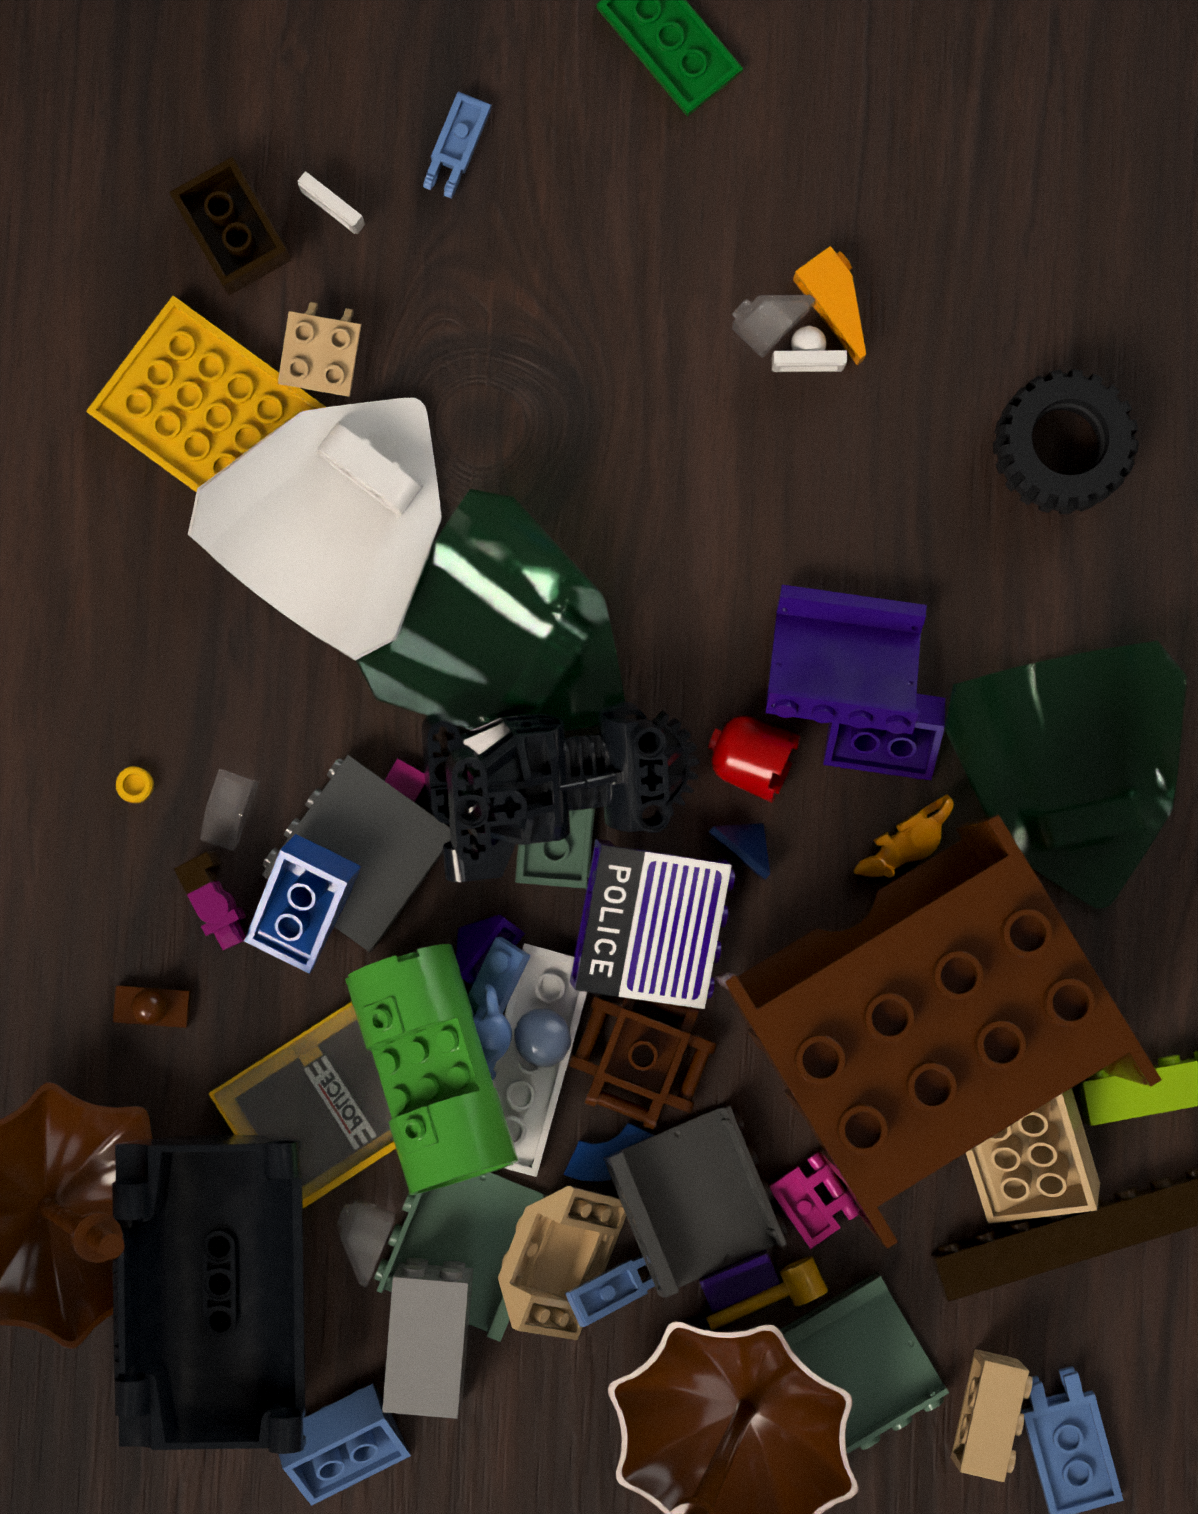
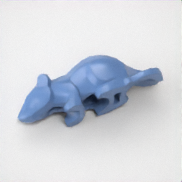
M486 985L473 1020L493 1080L496 1077V1072L493 1070L496 1062L505 1054L511 1044L512 1029L508 1020L500 1012L495 988Z

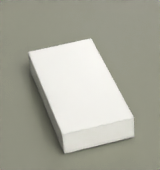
M305 171L299 178L298 185L301 193L352 233L358 234L365 226L361 214Z

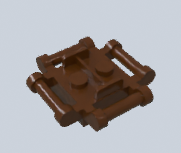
M594 996L590 1005L593 1010L576 1054L571 1055L568 1066L594 1076L584 1103L595 1107L597 1104L644 1122L643 1126L651 1130L656 1125L664 1103L691 1113L695 1104L692 1102L706 1062L710 1054L714 1055L717 1047L716 1043L691 1034L700 1008L625 998L622 1006H618ZM635 1002L644 1003L682 1018L683 1022L680 1029L632 1011ZM607 1014L617 1017L601 1061L597 1065L590 1062L589 1059ZM689 1045L695 1047L696 1050L677 1096L669 1093L686 1046ZM604 1082H609L652 1099L649 1109L602 1091Z

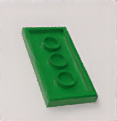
M600 0L596 4L598 11L687 117L743 72V67L687 0Z

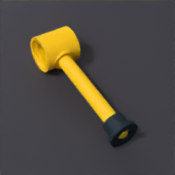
M809 1256L782 1268L779 1271L783 1280L782 1283L708 1317L703 1314L694 1319H691V1317L686 1319L691 1326L713 1331L788 1296L792 1299L794 1306H800L821 1297L828 1292V1289L813 1256Z

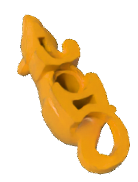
M946 794L896 825L898 833L892 837L886 832L874 839L873 841L876 845L882 846L876 855L859 861L854 869V874L871 878L883 876L892 878L895 875L894 869L901 867L905 863L915 862L930 856L940 844L942 824L948 818L954 806L952 798ZM939 809V811L933 814L932 816H927L928 814Z

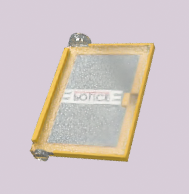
M352 1001L208 1093L234 1135L279 1136L302 1141V1148L299 1150L300 1170H302L303 1208L396 1149L388 1121L392 1120L372 1051L366 1050Z

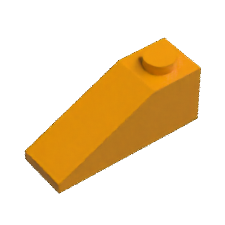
M829 246L796 270L793 281L844 349L847 350V353L856 365H859L866 356V349L853 276L850 272L852 266L841 251L836 253Z

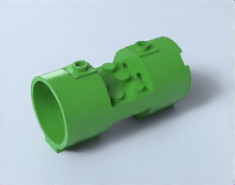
M451 944L417 949V953H409L399 957L395 955L364 966L348 974L349 978L345 979L366 1050L372 1051L392 1117L388 1124L410 1195L432 1191L485 1175L519 1161L497 1089L494 1088L473 1020L474 1014Z

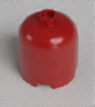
M736 716L727 722L723 730L716 728L712 734L708 749L713 750L712 768L723 781L773 803L775 794L780 793L792 766V763L787 760L793 749L798 750L801 736L750 716Z

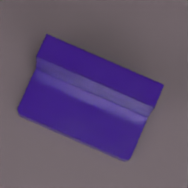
M766 1249L699 1279L712 1313L780 1284Z

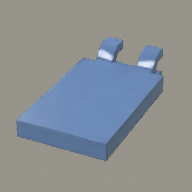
M1073 1366L1058 1370L1065 1392L1046 1397L1043 1383L1039 1382L1038 1376L1032 1377L1033 1383L1029 1396L1031 1407L1023 1409L1021 1412L1024 1414V1424L1049 1514H1077L1124 1501L1094 1392L1091 1390L1083 1393L1079 1374L1077 1371L1075 1372Z

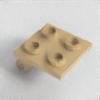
M314 302L309 303L305 313L289 311L278 384L350 397L362 325L351 322L353 309L346 308L341 320L315 316L316 310H318V303Z

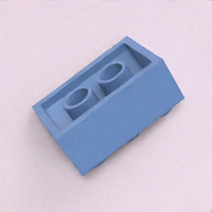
M373 1384L358 1389L351 1395L331 1405L324 1406L319 1411L303 1418V1435L306 1436L304 1450L296 1453L279 1454L283 1470L311 1506L411 1456L392 1414L382 1412L383 1398Z

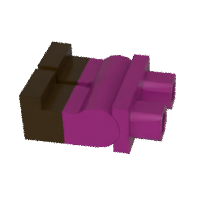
M207 851L174 868V871L197 915L202 921L206 922V924L201 926L205 936L215 934L222 950H226L245 940L246 933L239 921L246 918L242 907L236 908L234 897L224 891L213 870L222 864L216 851Z

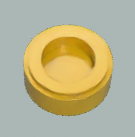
M136 766L128 767L119 773L116 779V790L123 800L130 803H141L146 801L153 793L154 780L147 770Z

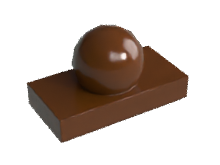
M116 985L113 1022L188 1028L191 991Z

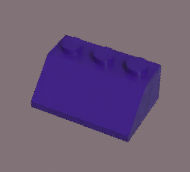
M916 694L915 709H919V715L913 734H894L887 730L859 729L851 725L829 722L823 765L931 781L945 728V698Z

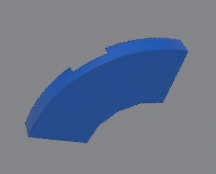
M627 1123L620 1134L606 1142L589 1143L579 1140L564 1175L591 1182L611 1180L603 1157L652 1137L654 1134L631 1123Z

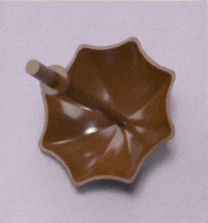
M48 1082L41 1085L22 1106L0 1119V1326H17L31 1329L50 1337L65 1348L73 1349L81 1345L95 1327L113 1315V1259L122 1254L125 1245L122 1239L123 1234L120 1224L112 1217V1183L116 1181L115 1144L153 1139L149 1115L143 1107L114 1108L95 1105L72 1096L57 1084Z
M674 1321L666 1327L659 1346L642 1366L632 1373L614 1380L608 1386V1395L617 1412L621 1429V1455L615 1472L616 1479L623 1487L642 1495L652 1502L664 1514H822L832 1506L851 1499L858 1493V1483L849 1465L845 1439L847 1420L852 1408V1397L846 1390L825 1381L802 1363L789 1347L782 1332L774 1325H762L746 1331L715 1332Z

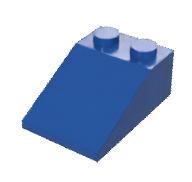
M295 834L279 851L244 942L310 974L349 898L361 866Z

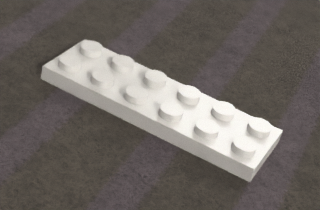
M524 943L522 950L528 953L530 958L507 1004L504 1015L511 1025L512 1040L508 1050L496 1062L493 1069L496 1072V1077L492 1081L494 1088L497 1089L519 1160L513 1163V1165L505 1167V1169L537 1177L587 992L576 991L570 984L573 956ZM533 1009L553 1010L564 1018L570 1030L571 1047L564 1060L552 1067H536L520 1056L516 1047L514 1031L517 1027V1022L522 1015Z

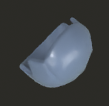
M533 1009L522 1015L517 1022V1027L514 1031L515 1043L520 1056L525 1061L536 1067H552L564 1060L571 1047V1036L569 1027L561 1015L551 1009Z

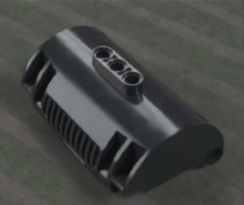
M197 1135L143 1139L115 1144L116 1181L112 1183V1217L120 1224L123 1234L122 1239L125 1244L122 1254L113 1259L115 1416H119V1447H148L151 1450L268 1448L269 1452L277 1454L296 1453L304 1450L306 1436L303 1435V1418L305 1416L302 1170H300L299 1150L302 1148V1141L288 1137L265 1135ZM214 1236L227 1238L230 1243L228 1253H219L215 1250L212 1243ZM223 1273L228 1276L231 1283L230 1289H218L213 1282L214 1274ZM221 1310L228 1313L231 1318V1325L229 1327L217 1325L213 1317L215 1311Z

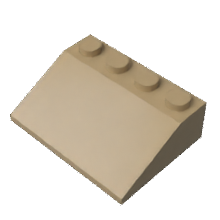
M1072 1088L966 1152L988 1224L1097 1211L1100 1181Z

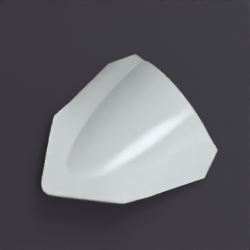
M397 398L325 407L298 413L197 488L188 535L227 571L268 604L356 661L396 640L441 522L437 475L425 405L416 398Z

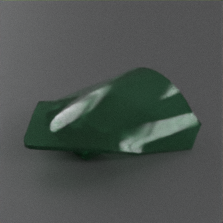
M469 489L432 545L397 639L356 660L376 700L425 716L436 712L444 713L450 717L456 726L467 730L476 729L501 717L529 714H547L559 717L564 721V731L599 725V711L601 709L625 701L617 652L604 595L514 497Z
M1154 640L1044 660L953 684L945 731L986 818L999 815L1031 868L1095 908H1105L1116 899L1173 811L1179 771L1188 676L1159 641Z

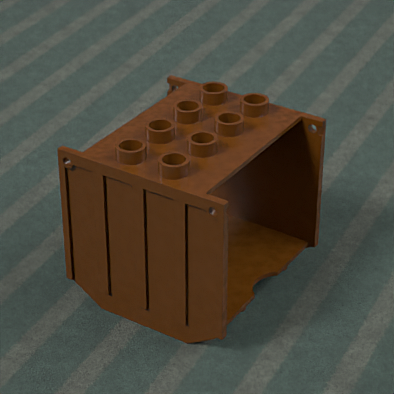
M999 815L967 822L956 828L961 838L960 841L876 891L871 910L857 925L846 930L834 932L816 928L738 976L725 970L714 976L719 986L729 992L750 1028L747 1030L755 1045L767 1056L786 1087L784 1093L790 1103L804 1117L823 1148L820 1152L827 1164L844 1182L861 1210L857 1213L861 1220L887 1249L898 1243L877 1207L1101 1069L1107 1074L1143 1085L1148 1084L1150 1087L1162 1080Z

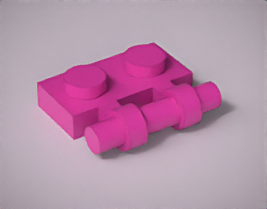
M819 1151L807 1158L814 1169L812 1174L805 1177L797 1165L769 1185L772 1194L810 1249L841 1228L833 1217L835 1213L842 1210L848 1220H851L858 1216L857 1212L860 1211L853 1201L854 1198L849 1190L843 1187L834 1174L835 1172L829 1167ZM823 1182L833 1197L827 1204L823 1203L814 1190V1187Z

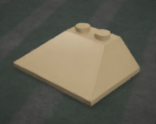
M567 1186L525 1208L523 1215L516 1224V1233L509 1250L503 1257L502 1268L498 1276L513 1329L578 1340L582 1327H580L565 1293L605 1272L626 1219V1214L619 1198Z

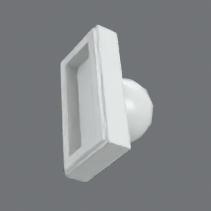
M804 326L796 330L792 336V351L773 352L772 371L842 372L847 364V350L826 351L827 341L823 332L814 326Z

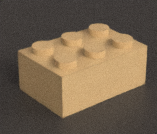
M978 1349L974 1350L950 1457L960 1472L1000 1482H1005L1006 1473H1012L1016 1460V1451L1012 1450L1015 1435H1021L1024 1425V1414L1020 1413L1023 1398H1029L1033 1378L1028 1376L1029 1370L1018 1359Z

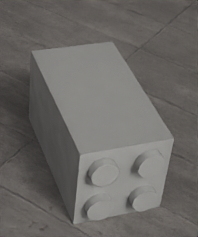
M407 1258L406 1263H399L392 1281L382 1412L458 1419L464 1394L473 1268H465L464 1262L444 1261L443 1266L428 1265V1260L423 1258Z

